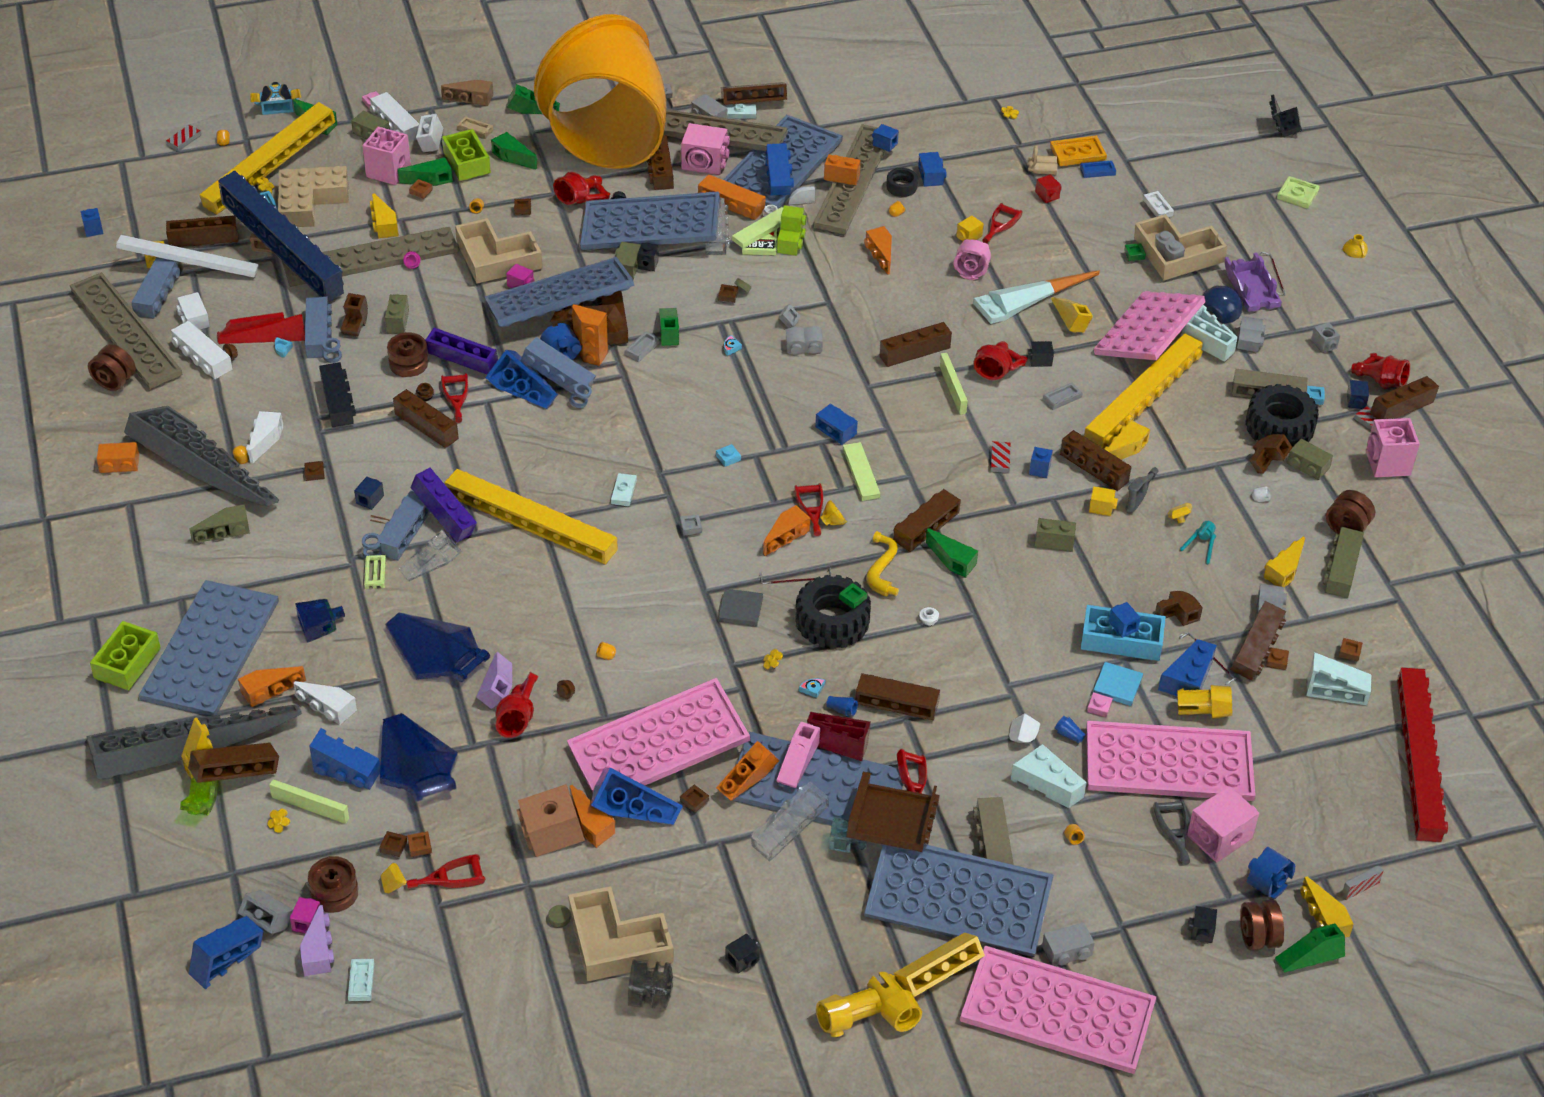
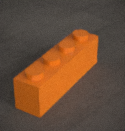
M709 174L698 184V193L719 192V206L753 220H756L763 213L766 196Z

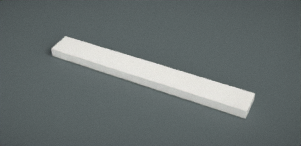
M121 235L116 243L117 249L253 278L257 273L259 265Z

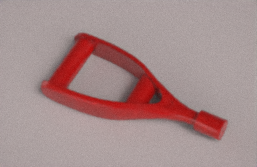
M1000 203L992 215L990 232L982 239L983 243L988 244L993 235L1008 230L1015 225L1021 218L1023 211ZM1000 211L1014 216L1004 224L995 221Z
M467 373L454 376L442 375L441 382L444 396L455 410V421L460 423L462 422L460 410L468 395ZM465 382V390L462 395L450 396L444 385L446 383Z
M821 483L808 486L795 485L794 493L797 504L810 517L814 535L820 536L821 529L818 521L823 509ZM819 492L821 502L820 506L806 507L799 496L802 493Z
M899 749L897 752V763L902 783L907 791L922 794L927 781L926 757ZM906 760L918 763V783L911 781Z
M473 854L449 861L422 879L406 880L407 888H415L422 884L448 888H464L483 884L486 878L481 870L480 856ZM467 864L472 865L474 877L448 880L447 871Z

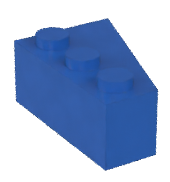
M787 143L766 145L765 166L768 169L767 176L769 178L770 196L790 195L791 188H794V180L790 178L792 164H789L788 161L791 159L790 150H787Z
M1197 639L1161 674L1158 690L1177 696V690L1182 688L1184 690H1202L1212 665L1217 645Z
M320 728L309 745L314 772L321 776H328L340 782L344 781L356 787L370 790L381 773L379 758L357 746L353 749L343 744V739L338 737L336 740L326 735V730Z
M245 916L222 928L216 929L204 937L198 938L193 942L189 975L204 989H207L211 986L210 981L219 974L224 976L227 973L226 968L234 962L239 964L261 947L263 930L248 916Z

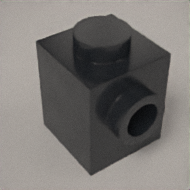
M642 242L638 251V269L655 272L659 261L658 245Z
M1032 341L1030 349H1027V358L1030 359L1031 367L1052 366L1054 357L1052 341Z
M1195 906L1193 918L1189 917L1187 929L1191 931V940H1197L1202 943L1213 942L1216 930L1217 909Z
M746 933L725 946V959L739 974L748 967L751 968L760 960V945Z

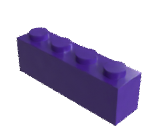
M435 327L425 339L428 354L486 375L498 361L496 349Z
M431 467L416 474L410 488L456 543L471 536L477 522Z

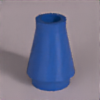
M829 696L826 706L849 717L856 714L858 702L853 697Z
M1063 716L1055 726L1058 734L1078 744L1086 736L1070 717Z

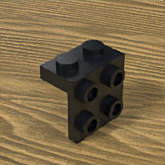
M1271 95L1272 101H1269L1271 110H1273L1271 115L1273 120L1277 122L1278 132H1282L1283 137L1301 132L1302 127L1297 107L1281 112L1275 95Z

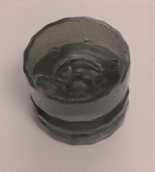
M633 959L628 988V1006L643 1008L646 998H650L651 1008L655 1009L657 999H660V1009L666 1010L673 990L674 976L672 973V963L666 962L664 972H661V962L657 961L654 971H649L648 960Z

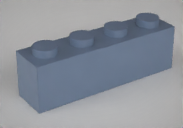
M156 257L131 302L133 311L137 316L155 318L157 313L160 312L164 300L167 299L170 289L173 288L174 281L180 274L176 261Z

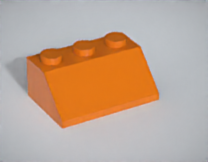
M573 304V331L582 346L579 355L583 362L600 366L608 354L607 313Z

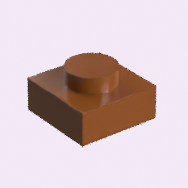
M418 179L409 188V194L424 199L433 190L432 184Z
M1343 638L1339 657L1358 662L1363 643Z
M1269 647L1272 651L1267 659L1266 667L1286 670L1289 651Z
M428 831L407 835L411 857L432 853Z

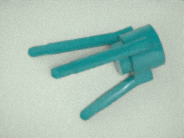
M1204 521L1200 528L1196 529L1195 533L1183 544L1180 551H1183L1197 536L1202 540L1210 539L1206 564H1209L1216 538L1214 534L1216 530L1215 524L1211 521Z

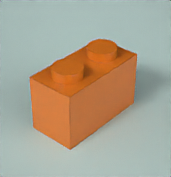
M828 154L824 165V180L857 185L860 176L861 160Z
M137 442L99 444L97 452L99 472L138 471L140 455Z

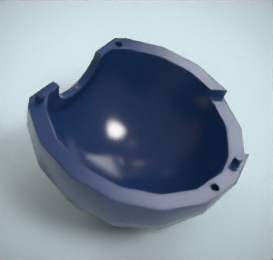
M1213 286L1203 292L1202 296L1205 298L1203 305L1207 307L1206 311H1211L1215 314L1218 322L1227 324L1239 319L1242 314V301L1234 289L1228 286Z

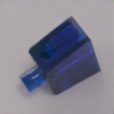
M327 599L295 603L297 617L307 643L335 632V620L345 617L343 607L331 608Z

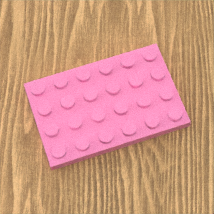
M1150 291L1142 292L1093 349L1094 354L1157 360L1205 303L1204 296Z

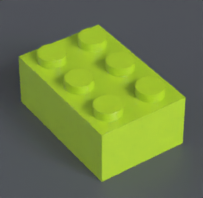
M473 129L442 136L443 153L459 181L491 173L490 157Z
M122 621L90 662L94 679L129 691L161 649L157 632Z

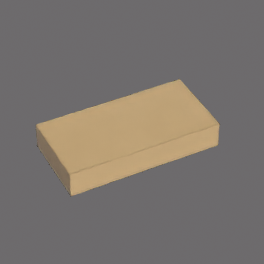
M464 117L457 124V130L466 131L473 129L478 137L486 139L493 131V125Z

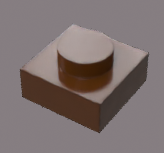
M531 198L514 199V215L531 214Z
M721 284L718 301L735 303L738 295V286Z
M323 461L304 463L306 481L325 479Z
M695 784L680 796V802L695 813L709 801V795Z
M387 831L379 847L380 853L400 857L408 841L407 836Z

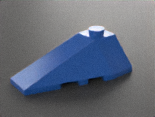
M506 349L485 378L499 390L548 409L558 394L534 368L521 361L522 357L516 351Z
M610 767L603 769L595 785L590 805L611 816L674 825L683 807L681 804Z

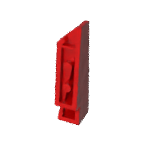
M283 312L230 319L226 323V327L221 332H217L218 344L275 342L276 338L287 341H305L302 314L284 318Z

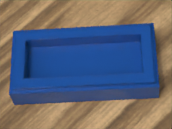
M1113 161L1080 164L1084 178L1116 175Z

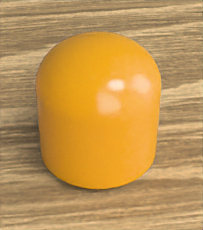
M227 130L217 131V144L220 146L228 145L230 143V133Z
M480 198L473 199L469 204L470 211L475 214L480 213L484 208V202ZM479 206L480 210L475 211L474 207Z
M896 201L889 207V213L894 217L900 216L906 210L900 201Z
M239 445L233 449L234 459L239 464H245L249 461L245 446Z
M602 641L598 645L596 655L597 657L611 660L616 655V648Z
M1070 824L1065 828L1064 834L1071 844L1078 845L1084 840L1085 834L1078 825ZM1074 833L1078 835L1076 841L1071 840Z

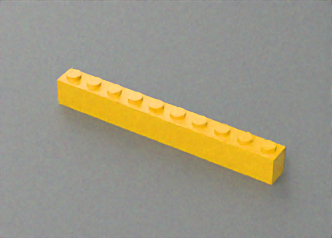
M320 102L316 103L224 176L236 171L239 175H243L250 185L255 186L258 178L262 179L269 175L334 124L333 110ZM218 180L199 194L203 207L218 215L226 208L221 201Z
M1183 334L1085 427L1084 437L1103 449L1107 445L1109 446L1112 439L1120 434L1123 426H1127L1131 420L1133 421L1137 416H1140L1147 406L1150 407L1153 401L1160 397L1163 391L1169 388L1176 378H1180L1182 373L1189 369L1195 360L1200 359L1203 353L1201 350L1203 342Z
M456 469L444 482L459 502L605 565L618 550L616 536L473 476L468 472Z

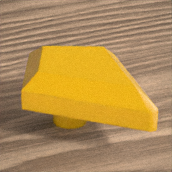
M1184 503L1170 509L1167 514L1171 519L1177 518L1178 524L1185 522L1184 515L1190 514L1193 507L1191 503Z
M392 863L381 875L385 893H391L407 883L396 863Z

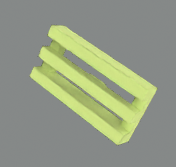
M385 555L366 556L365 589H369V586H373V589H376L377 586L385 588ZM371 560H374L373 581H369ZM378 560H381L380 580H377Z

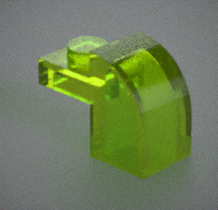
M192 778L189 796L181 801L180 810L187 811L191 815H209L216 801L219 780L197 783Z

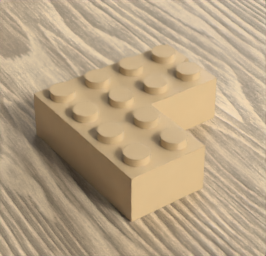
M347 166L279 170L278 211L282 215L284 214L289 222L297 227L315 226V205L349 203Z
M1166 214L1135 223L1134 239L1138 244H1142L1146 256L1163 280L1225 262L1227 245L1219 237V234L1212 225L1180 234ZM1165 230L1170 232L1175 240L1184 246V257L1166 262L1155 247V235Z
M488 218L455 226L458 246L476 284L506 277V273L515 264L530 270L543 268L542 252L531 231L498 239Z
M611 886L568 895L570 915L587 981L674 963V948L664 912L620 921Z

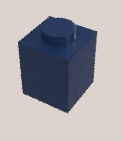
M1350 380L1347 390V407L1364 409L1369 399L1368 382Z
M366 476L354 490L356 504L372 510L384 497L383 483Z

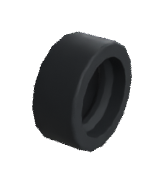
M895 168L888 172L886 188L890 194L898 197H907L916 192L918 176L913 170ZM904 180L910 183L898 184L895 181Z

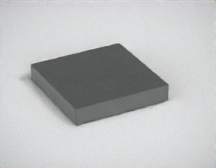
M725 589L719 613V622L757 627L763 593Z

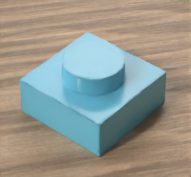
M1307 386V393L1310 395V398L1312 397L1316 404L1323 405L1325 388Z
M732 444L716 450V457L725 467L741 461L740 453Z

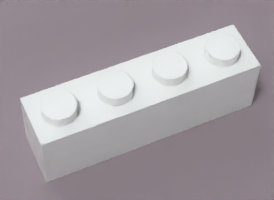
M385 92L370 98V111L373 115L389 121L390 130L408 134L409 143L417 140L416 135L419 123L390 94Z
M190 321L171 330L173 345L182 350L186 357H190L194 364L199 365L207 375L209 374L212 378L216 379L233 370L230 356Z

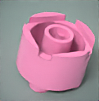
M966 239L958 247L954 259V268L961 277L968 280H976L980 276L985 275L991 259L989 245L978 240Z

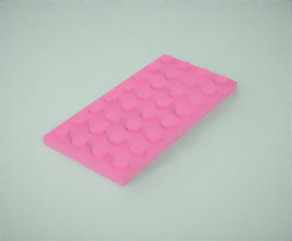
M715 678L567 740V743L593 794L595 785L604 768L610 767L645 786L751 740L749 733L721 684Z
M1087 721L1088 790L1212 798L1230 786L1239 792L1246 801L1255 800L1250 731Z
M984 947L983 952L985 956L980 958L960 1016L961 1022L1135 1074L1157 996L992 947Z

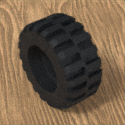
M1276 384L1275 386L1268 385L1265 389H1259L1251 397L1245 425L1247 426L1248 433L1251 434L1255 441L1273 434H1284L1291 446L1294 447L1300 439L1310 442L1313 438L1319 409L1314 399L1310 398L1307 392H1302L1298 387L1293 388L1287 384L1286 386H1281V384ZM1273 415L1284 416L1289 418V420L1280 419Z
M825 575L823 578L820 576L814 578L813 582L810 580L805 584V587L803 586L800 589L799 595L796 598L795 622L798 631L801 632L805 639L808 638L810 643L814 645L819 644V647L822 648L827 646L830 649H836V647L845 648L848 644L853 645L857 642V639L863 638L868 631L870 623L871 600L865 588H861L867 593V599L854 609L839 599V593L852 583L861 588L857 581L853 582L849 577L842 578L841 575ZM835 607L847 613L839 616H829L821 613L819 610Z

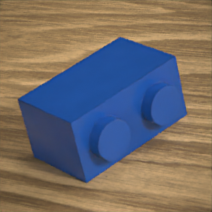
M919 153L918 169L924 187L943 185L947 173L946 169L943 168V159L940 158L939 153Z
M831 403L816 414L815 427L841 445L857 435L858 421Z

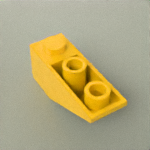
M373 193L370 208L372 221H376L373 222L374 232L378 233V239L398 237L396 212Z
M1052 297L1051 300L1068 330L1074 333H1084L1093 317L1088 307L1068 299Z
M1131 420L1127 426L1122 427L1120 434L1112 439L1110 446L1104 449L1121 460L1135 455L1148 443L1150 429Z
M1304 536L1298 541H1293L1290 547L1280 551L1277 557L1273 560L1270 559L1265 564V579L1275 586L1284 588L1294 581L1305 542Z
M197 717L193 720L181 755L185 771L192 783H195L196 780L188 769L191 751L213 749L211 741L207 738L209 735L207 726L205 724L201 725Z
M1308 876L1304 877L1300 893L1302 898L1307 901L1309 913L1311 916H1314L1317 928L1335 923L1343 932L1345 938L1350 937L1354 924L1346 907Z

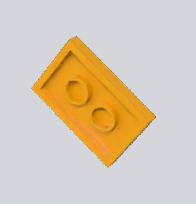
M1097 135L1050 141V148L1054 156H1057L1059 166L1105 161L1107 158V154Z

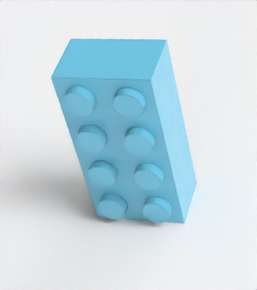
M1087 605L1081 650L1160 661L1166 616L1136 612L1141 617L1139 630L1122 638L1108 622L1111 608Z

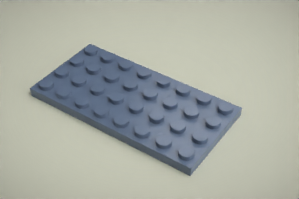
M786 114L776 126L788 129L783 143H787V150H790L791 159L788 161L789 164H792L790 178L794 180V188H791L790 195L770 196L769 178L767 176L768 169L765 166L766 151L752 149L723 180L766 196L765 206L775 205L779 209L791 196L792 192L799 188L827 158L828 154L842 142V135Z
M719 192L586 201L580 243L581 250L618 248L621 242L641 244L643 242L661 245L716 241L720 194Z
M614 257L491 294L484 298L499 327H508L517 321L524 322L531 317H540L550 311H560L563 307L572 306L573 304L579 305L580 302L586 300L593 301L599 296H609L619 290L626 291L635 285L632 277L619 259Z
M205 580L139 693V699L205 716L217 715L279 602L278 596Z
M749 731L751 741L744 743L737 763L757 741L780 761L767 776L732 801L848 829L849 817L863 771L871 773L870 784L900 790L903 789L904 784L902 783L899 769L896 767L867 760L861 762L819 748L813 754L796 788L776 782L791 742Z
M924 844L923 852L883 845L864 916L952 938L962 933H968L977 936L982 945L1035 957L1054 874Z

